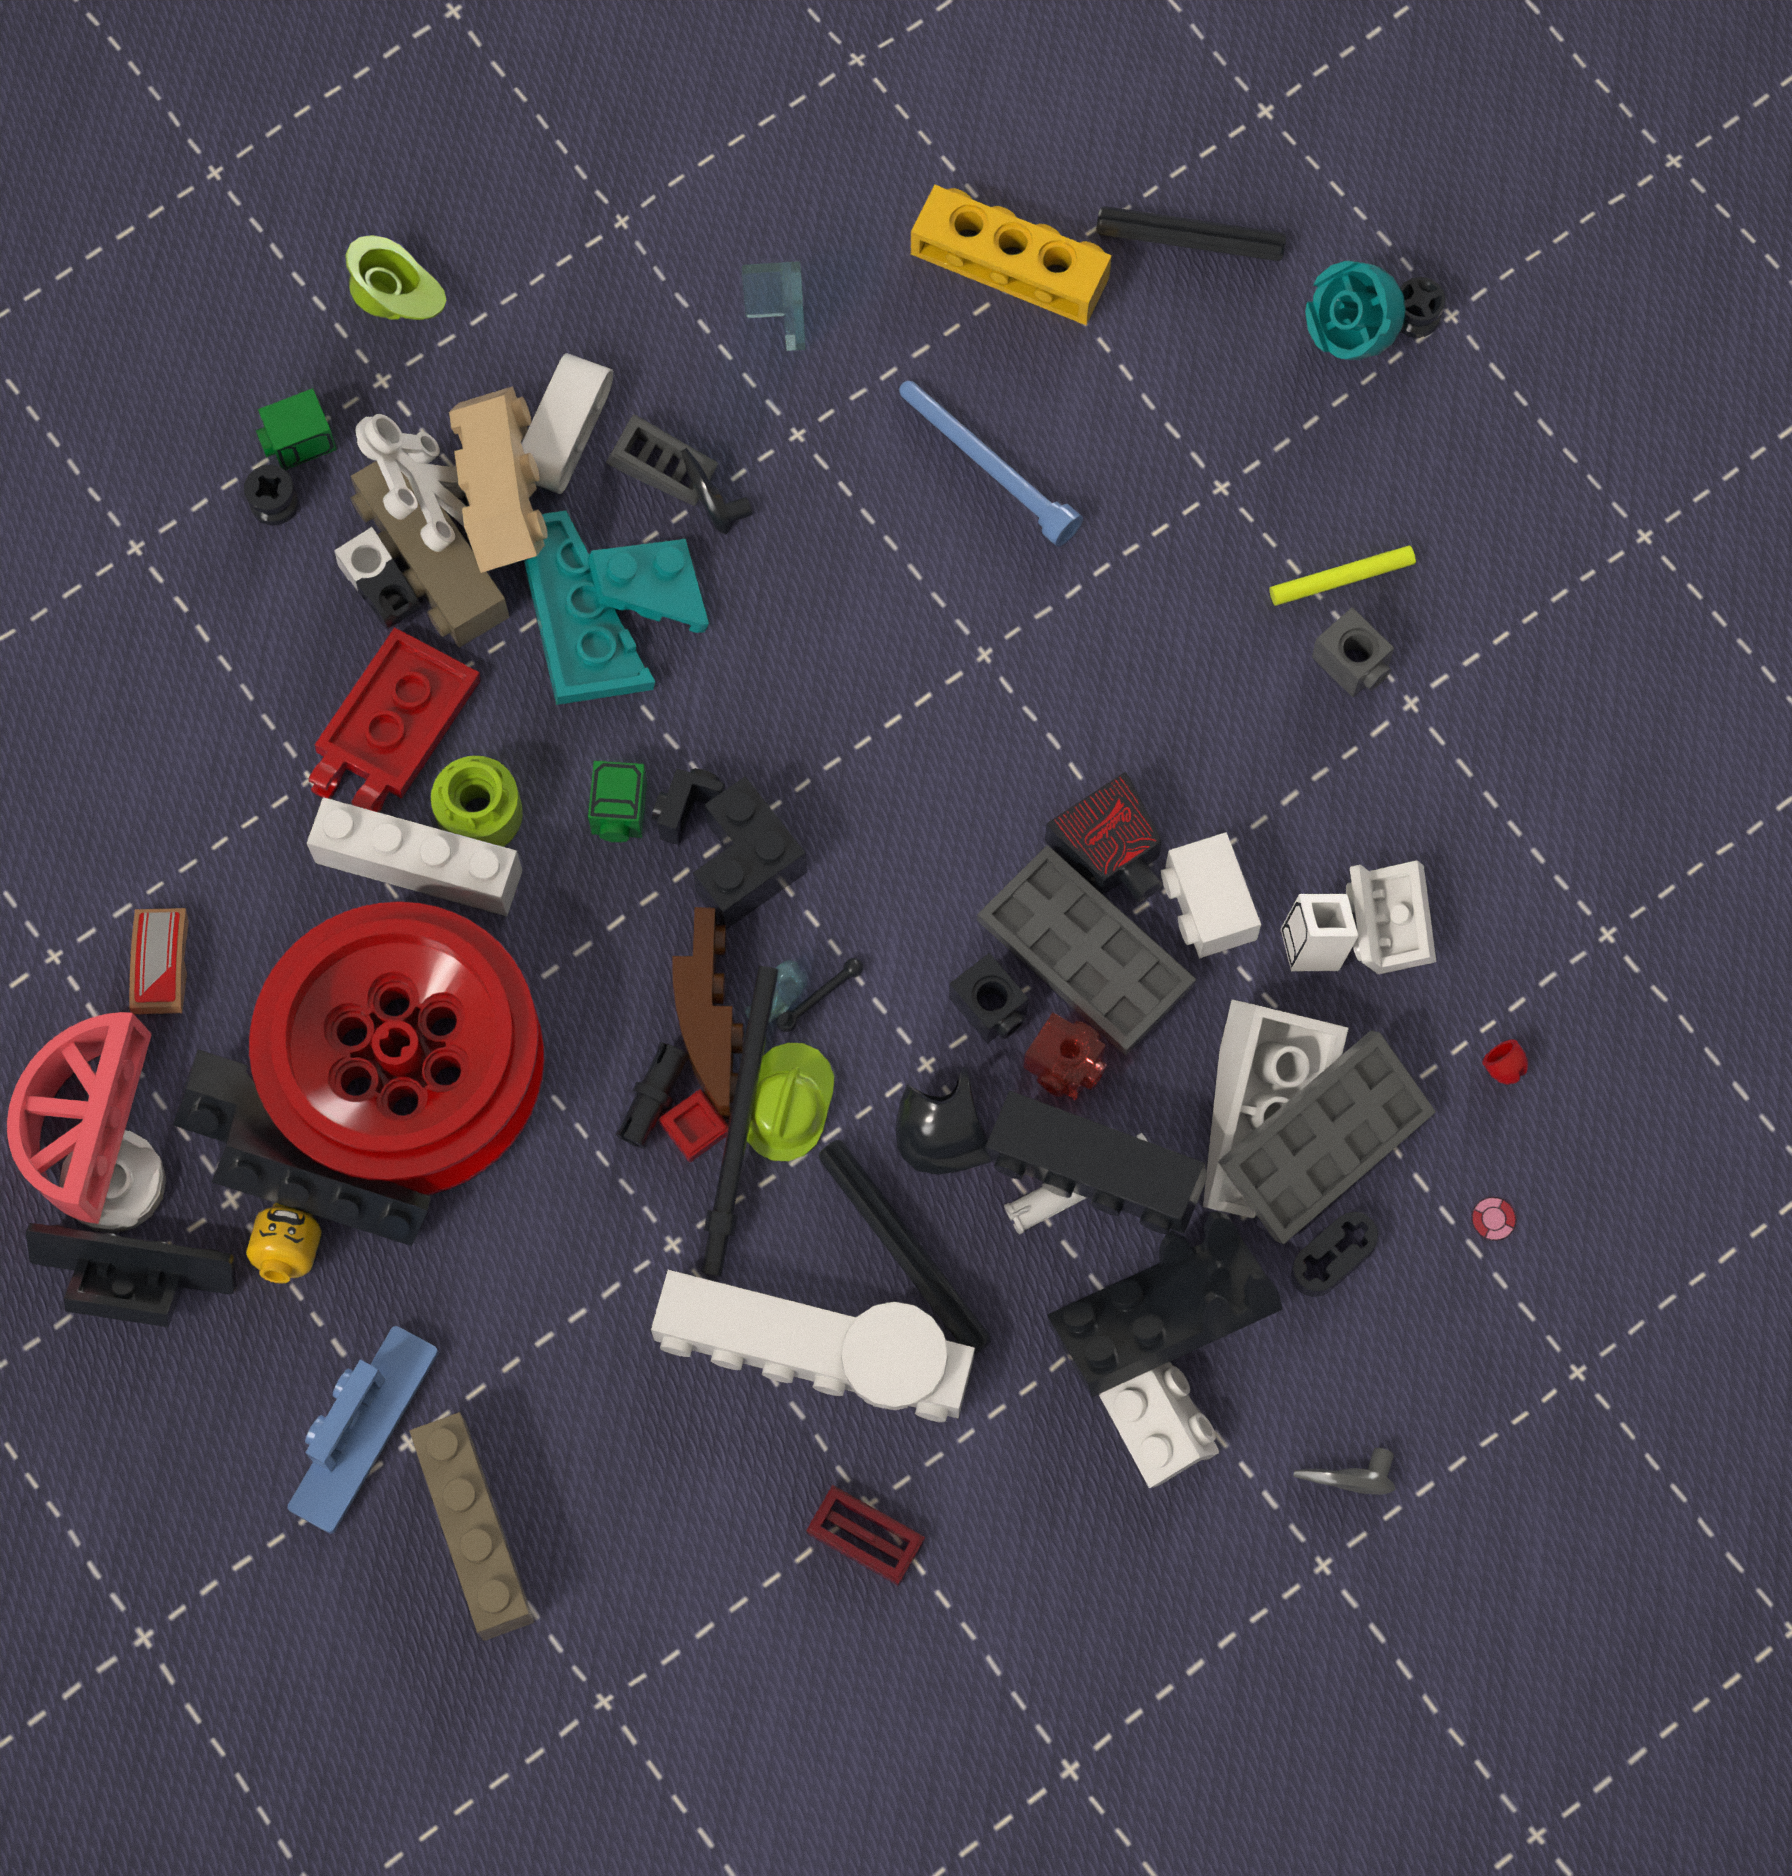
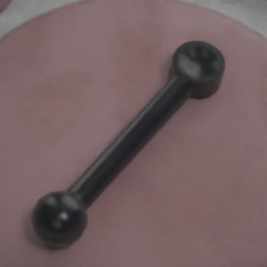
M857 958L848 959L844 963V969L792 1011L783 1010L779 1012L776 1017L778 1029L783 1032L792 1031L796 1027V1019L849 977L855 978L860 976L864 969L862 962Z

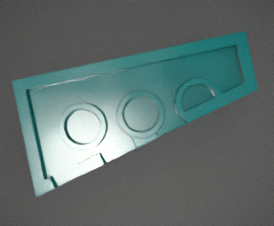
M567 511L542 514L548 534L547 539L543 540L545 546L537 556L525 559L524 563L556 705L654 690L655 680L648 667H644L637 654V646L629 630L624 629L614 608L599 604L588 563L589 554Z

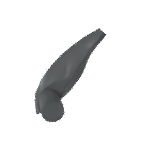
M1374 1448L1368 1469L1349 1468L1337 1471L1328 1469L1294 1470L1293 1477L1335 1486L1357 1493L1383 1495L1396 1490L1394 1483L1387 1478L1394 1454L1383 1448Z

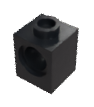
M990 953L949 983V999L987 1044L999 1035L1002 1039L1010 1037L1026 1022L1024 1015L1027 1014L1028 997ZM986 994H997L1004 999L1006 1004L997 1011H988L979 1005L978 1000Z

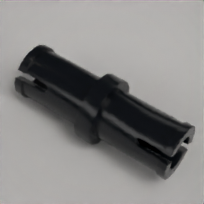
M659 1043L658 1050L643 1081L636 1082L632 1090L635 1097L619 1130L615 1133L618 1138L635 1147L646 1148L647 1141L662 1110L669 1109L673 1102L670 1094L685 1063L689 1060L687 1053L670 1044Z

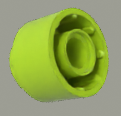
M484 756L463 757L447 765L439 773L433 784L431 805L440 830L501 847L508 844L518 832L523 816L521 799L514 777L500 762ZM474 798H485L490 801L488 806L479 812L465 810L467 803Z

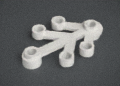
M382 414L365 417L356 426L357 443L365 456L372 460H377L390 491L383 497L385 508L393 517L402 520L411 514L419 503L427 521V524L421 529V537L430 549L441 552L455 540V533L450 524L445 520L440 506L464 526L462 508L467 506L458 498H463L466 494L459 486L456 465L448 467L429 464L440 454V448L435 439L428 433L419 432L417 435L402 433L393 420ZM402 473L408 478L414 494L407 488Z

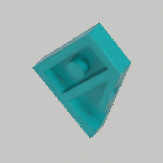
M686 539L591 551L588 563L599 604L622 611L626 609L633 610L642 617L660 622L662 617L689 624V631L695 633L705 632L709 622Z

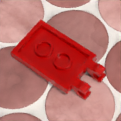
M394 627L314 744L316 753L323 756V758L308 778L309 782L314 784L311 792L322 798L331 799L337 791L342 776L347 769L366 779L352 799V805L380 813L389 792L402 799L480 683V672Z

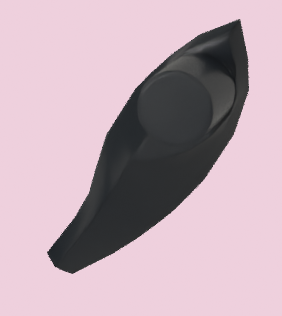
M687 448L681 451L687 472L712 524L718 531L726 535L730 530L731 522L752 516V509L747 497L724 504L719 490L708 480L696 458Z

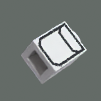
M1299 894L1281 927L1291 971H1339L1358 938L1347 894Z

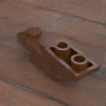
M695 907L693 956H672L676 1011L685 1050L689 1055L693 1072L705 1096L722 1118L730 1119L739 1073L733 1072V1055L742 1054L744 1024L735 1023L732 1006H715V1004H724L725 974L716 973V955H726V925H717L715 908Z

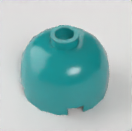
M1343 261L1330 265L1316 278L1313 286H1316L1317 289L1313 296V302L1307 301L1305 314L1308 331L1318 348L1324 352H1330L1337 358L1360 360L1379 355L1393 344L1403 327L1406 308L1404 295L1390 274L1373 264Z

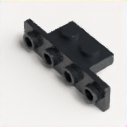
M30 1223L26 1230L29 1261L32 1264L74 1270L64 1297L66 1312L169 1328L182 1288L231 1295L236 1286L234 1256L229 1253L219 1252L214 1249H197L172 1245L163 1241H146L120 1237L111 1233L81 1231L65 1228L60 1225Z

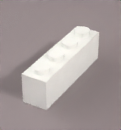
M324 797L307 841V846L317 864L504 916L508 915L523 871L516 850Z

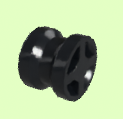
M1424 277L1411 278L1400 287L1404 295L1406 308L1404 324L1400 332L1413 338L1426 337L1439 326L1446 300L1444 291L1432 279ZM1414 308L1416 310L1421 311L1422 315L1414 313L1413 311L1411 312L1410 309Z
M263 465L254 469L247 476L244 483V494L254 517L258 521L270 526L281 525L289 521L296 514L299 506L298 495L289 473L283 468L275 465ZM268 488H270V489L274 488V489H278V490H277V492H275V491L271 492Z

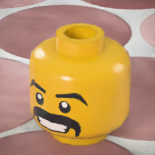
M278 1203L258 1213L246 1255L250 1263L260 1270L259 1274L262 1278L274 1283H287L290 1281V1278H299L310 1272L321 1237V1228L318 1222L312 1218V1214Z

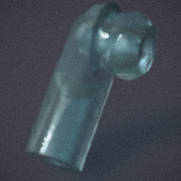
M787 960L776 967V969H779L777 978L779 984L775 989L769 1023L787 1011L807 987L808 977L806 972L800 971L797 962L793 960ZM751 1005L744 1009L748 1018L750 1015Z

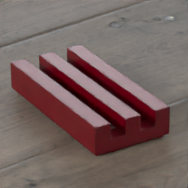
M834 1485L831 1486L806 1530V1534L897 1586L900 1585L907 1569L915 1559L916 1553L925 1541L924 1536ZM835 1502L908 1542L906 1550H901L831 1510ZM824 1521L830 1522L898 1561L895 1569L822 1528Z

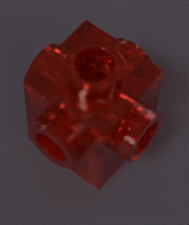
M1052 1012L1025 1053L1024 1068L1038 1077L1036 1079L1037 1083L1047 1092L1057 1097H1062L1065 1093L1076 1100L1084 1087L1092 1091L1103 1076L1108 1066L1102 1062L1106 1044L1099 1041L1101 1036L1089 1025L1081 1021H1075L1072 1024Z

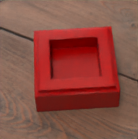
M701 1089L659 1118V1123L689 1163L727 1137L728 1124Z

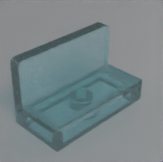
M800 261L743 265L742 281L745 316L747 318L784 316L786 351L806 350Z

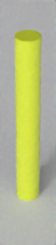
M1408 545L1269 588L1270 596L1275 606L1414 565L1416 563L1415 554L1412 547Z

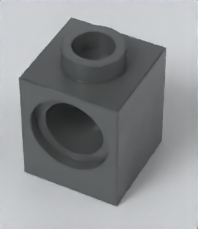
M1351 607L1316 638L1312 658L1354 698L1365 687L1370 691L1374 690L1388 677L1391 672L1389 663L1394 647ZM1359 650L1367 656L1368 660L1360 663L1353 662L1346 657L1344 652Z

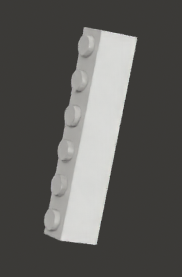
M671 1270L667 1271L651 1328L654 1341L661 1342V1350L683 1357H690L692 1351L712 1355V1363L733 1370H741L742 1364L763 1368V1376L784 1383H792L793 1377L813 1381V1388L815 1390L830 1395L843 1396L845 1390L854 1392L845 1377L841 1352L845 1334L856 1317ZM945 1340L948 1359L944 1378L933 1395L911 1406L916 1408L915 1414L917 1416L936 1422H946L947 1416L959 1418L974 1360V1347Z

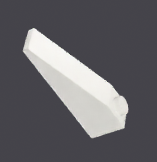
M1231 1001L1219 1051L1203 1207L1249 1218L1255 1217L1256 1214L1218 1161L1342 1055L1348 1027L1241 1001Z

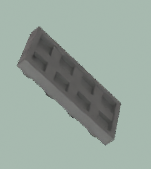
M1048 845L977 914V921L1125 1056L1196 983V978Z
M1371 1030L1221 1158L1218 1163L1276 1242L1285 1244L1436 1113V1111L1381 1033Z

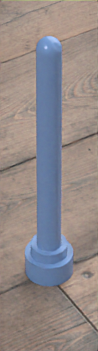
M905 381L901 384L899 388L901 397L1039 517L1038 524L1042 527V534L1055 546L1060 547L1074 536L1083 522V517L1069 504L1061 505L1058 501L1051 503L915 382Z

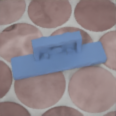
M394 1326L391 1328L371 1364L360 1359L353 1371L349 1368L344 1371L333 1390L332 1396L336 1398V1401L326 1417L323 1415L318 1416L307 1433L305 1443L309 1447L305 1453L313 1463L288 1504V1510L291 1513L329 1534L336 1531L437 1358L439 1352L435 1346L398 1326Z

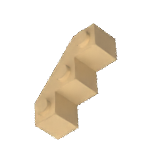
M512 386L458 403L449 412L451 429L455 434L459 435L463 449L454 451L458 483L462 491H465L470 505L462 508L464 527L480 572L482 573L537 556L545 546L543 540L547 539L548 534L541 512L539 510L533 511L529 501V497L537 489L535 482L539 481V472L534 457L531 453L525 454L521 444L528 431L527 426L531 424V416L526 401L523 397H516Z

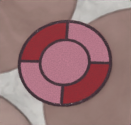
M1487 1197L1475 1205L1471 1214V1221L1475 1231L1481 1237L1491 1241H1499L1512 1234L1516 1227L1517 1217L1514 1208L1508 1201L1500 1197Z

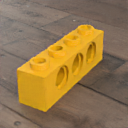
M934 184L911 230V255L1084 325H1087L1110 276L1112 255L1105 253L1096 244L1087 241L1079 243L1060 235L1056 229L1049 225H1035L1017 218L1013 212L1004 207H990L977 202L967 193L956 188L945 189ZM969 229L979 234L973 237H964L959 232ZM1008 247H1015L1023 252L1017 255H1009L1002 250ZM1060 265L1067 270L1061 273H1054L1049 271L1047 267Z

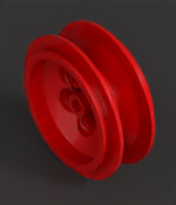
M385 902L361 906L327 919L298 939L284 953L270 972L256 1001L250 1027L249 1057L256 1090L264 1108L277 1128L301 1152L332 1170L350 1176L370 1180L392 1181L425 1195H431L458 1186L485 1171L518 1138L532 1115L539 1096L544 1071V1042L541 1025L523 974L511 955L493 936L471 920L436 906L411 902ZM405 999L410 1002L408 1009L402 1015L389 1016L385 1014L387 1005L393 1000ZM442 1018H450L457 1022L453 1031L447 1035L438 1036L431 1033L432 1026ZM360 1028L367 1031L364 1041L356 1046H347L342 1043L343 1037L352 1029ZM398 1050H401V1056L398 1057ZM455 1067L461 1070L460 1077L451 1085H440L435 1082L437 1074L444 1068ZM360 1077L371 1080L370 1088L364 1094L352 1096L346 1093V1089L352 1080ZM414 1097L418 1099V1105L411 1114L402 1116L393 1113L394 1105L401 1098Z

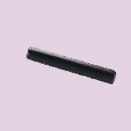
M1108 206L1100 208L1096 224L1097 233L1100 235L1273 261L1282 260L1286 245V235L1282 232Z

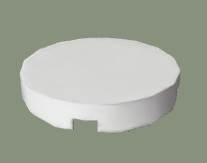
M125 1130L99 1224L78 1220L80 1223L94 1231L119 1233L136 1228L153 1215L163 1199L166 1176L161 1158L147 1140L131 1131ZM73 1151L68 1154L62 1165L59 1181L61 1188H63Z
M890 1302L875 1305L856 1317L845 1334L841 1359L845 1377L859 1397L874 1407L899 1410L916 1405L933 1395L944 1378L948 1352L944 1334L930 1315L914 1305Z

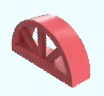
M119 1012L95 1016L59 1033L29 1062L15 1086L9 1105L7 1137L12 1157L20 1172L56 1208L75 1219L99 1224L152 1033L133 1013ZM101 1055L95 1074L88 1062ZM75 1073L89 1094L88 1101L57 1099L54 1096L64 1082ZM45 1116L83 1119L81 1123L40 1151L41 1129ZM73 1151L63 1188L50 1182L45 1171Z

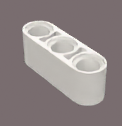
M568 353L564 354L522 442L524 453H531L537 464L539 481L535 482L536 486L558 494L563 493L609 395L613 381L612 369Z

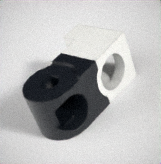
M372 527L334 550L339 568L348 581L352 582L363 600L368 602L378 620L387 630L421 609L413 590Z

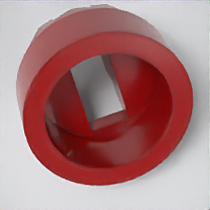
M1514 1039L1504 1041L1495 1046L1485 1055L1482 1061L1491 1077L1497 1082L1506 1085L1517 1083L1520 1080V1076L1525 1075L1528 1071L1526 1053Z

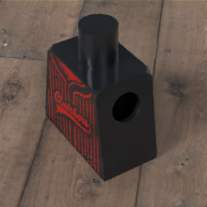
M1126 772L1046 823L1045 841L1101 894L1107 893L1123 882L1136 901L1141 902L1153 895L1162 886L1160 880L1148 866L1160 856L1162 842Z

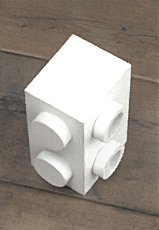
M1227 832L1169 850L1166 869L1161 870V878L1169 899L1176 897L1183 913V915L1178 916V924L1186 945L1194 943L1199 958L1256 941L1261 923Z

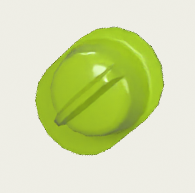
M374 235L359 237L350 243L345 254L346 267L350 272L349 288L352 298L361 309L373 316L390 320L402 317L424 320L434 318L443 311L447 301L444 289L401 245L388 238Z
M785 1043L773 1047L763 1056L747 1142L759 1155L772 1161H792L805 1156L816 1146L824 1129L834 1086V1074L830 1063L819 1050L804 1043Z

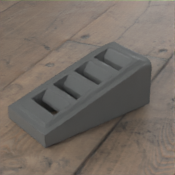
M635 414L628 421L606 461L607 464L693 506L698 502L699 496L692 481L689 487L680 483L687 470L681 451L685 448L690 451L701 465L708 480H710L718 465V462ZM636 439L645 442L637 458L629 454ZM655 447L663 452L653 468L646 464V461ZM672 456L681 459L671 477L663 473Z

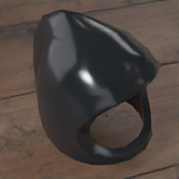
M963 1067L960 1069L955 1089L946 1096L927 1095L909 1084L906 1085L900 1099L895 1130L897 1148L907 1163L916 1171L939 1175L960 1172L991 1162L985 1147L988 1138L977 1116L967 1068Z

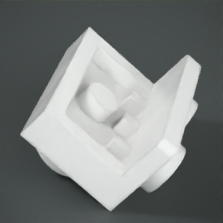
M1416 860L1368 871L1362 865L1351 866V883L1346 885V894L1351 911L1356 914L1358 938L1353 945V949L1357 959L1377 974L1436 962L1424 865Z
M1170 1362L1099 1395L1149 1488L1157 1487L1195 1463L1210 1459L1219 1453L1214 1442L1216 1435L1211 1423L1203 1414L1198 1413L1188 1395L1190 1393V1386L1186 1377L1177 1367L1172 1366Z

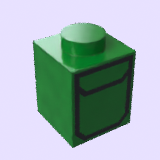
M313 388L258 409L264 427L255 431L266 458L276 455L280 467L284 470L337 450L331 430Z
M594 761L588 813L592 835H599L601 839L609 842H626L629 840V837L642 838L647 791V776L644 764Z

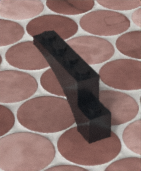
M199 1049L197 1050L183 1087L173 1126L222 1141L212 1183L409 1246L413 1245L428 1211L431 1196L398 1185L392 1181L370 1180L350 1176L314 1161L294 1146L274 1124L263 1106L255 1083L246 1073L248 1065Z

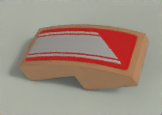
M186 908L135 909L130 959L129 1008L131 1013L163 1014L183 1012L187 979L184 957L189 924Z

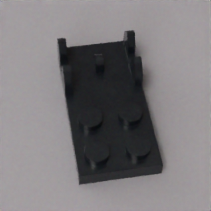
M1219 1211L1209 1214L1203 1227L1205 1239L1200 1245L1190 1247L1185 1236L1172 1230L1169 1234L1165 1235L1160 1244V1263L1047 1314L1053 1333L1091 1397L1283 1310L1276 1286L1264 1273L1240 1237L1236 1226L1226 1214Z

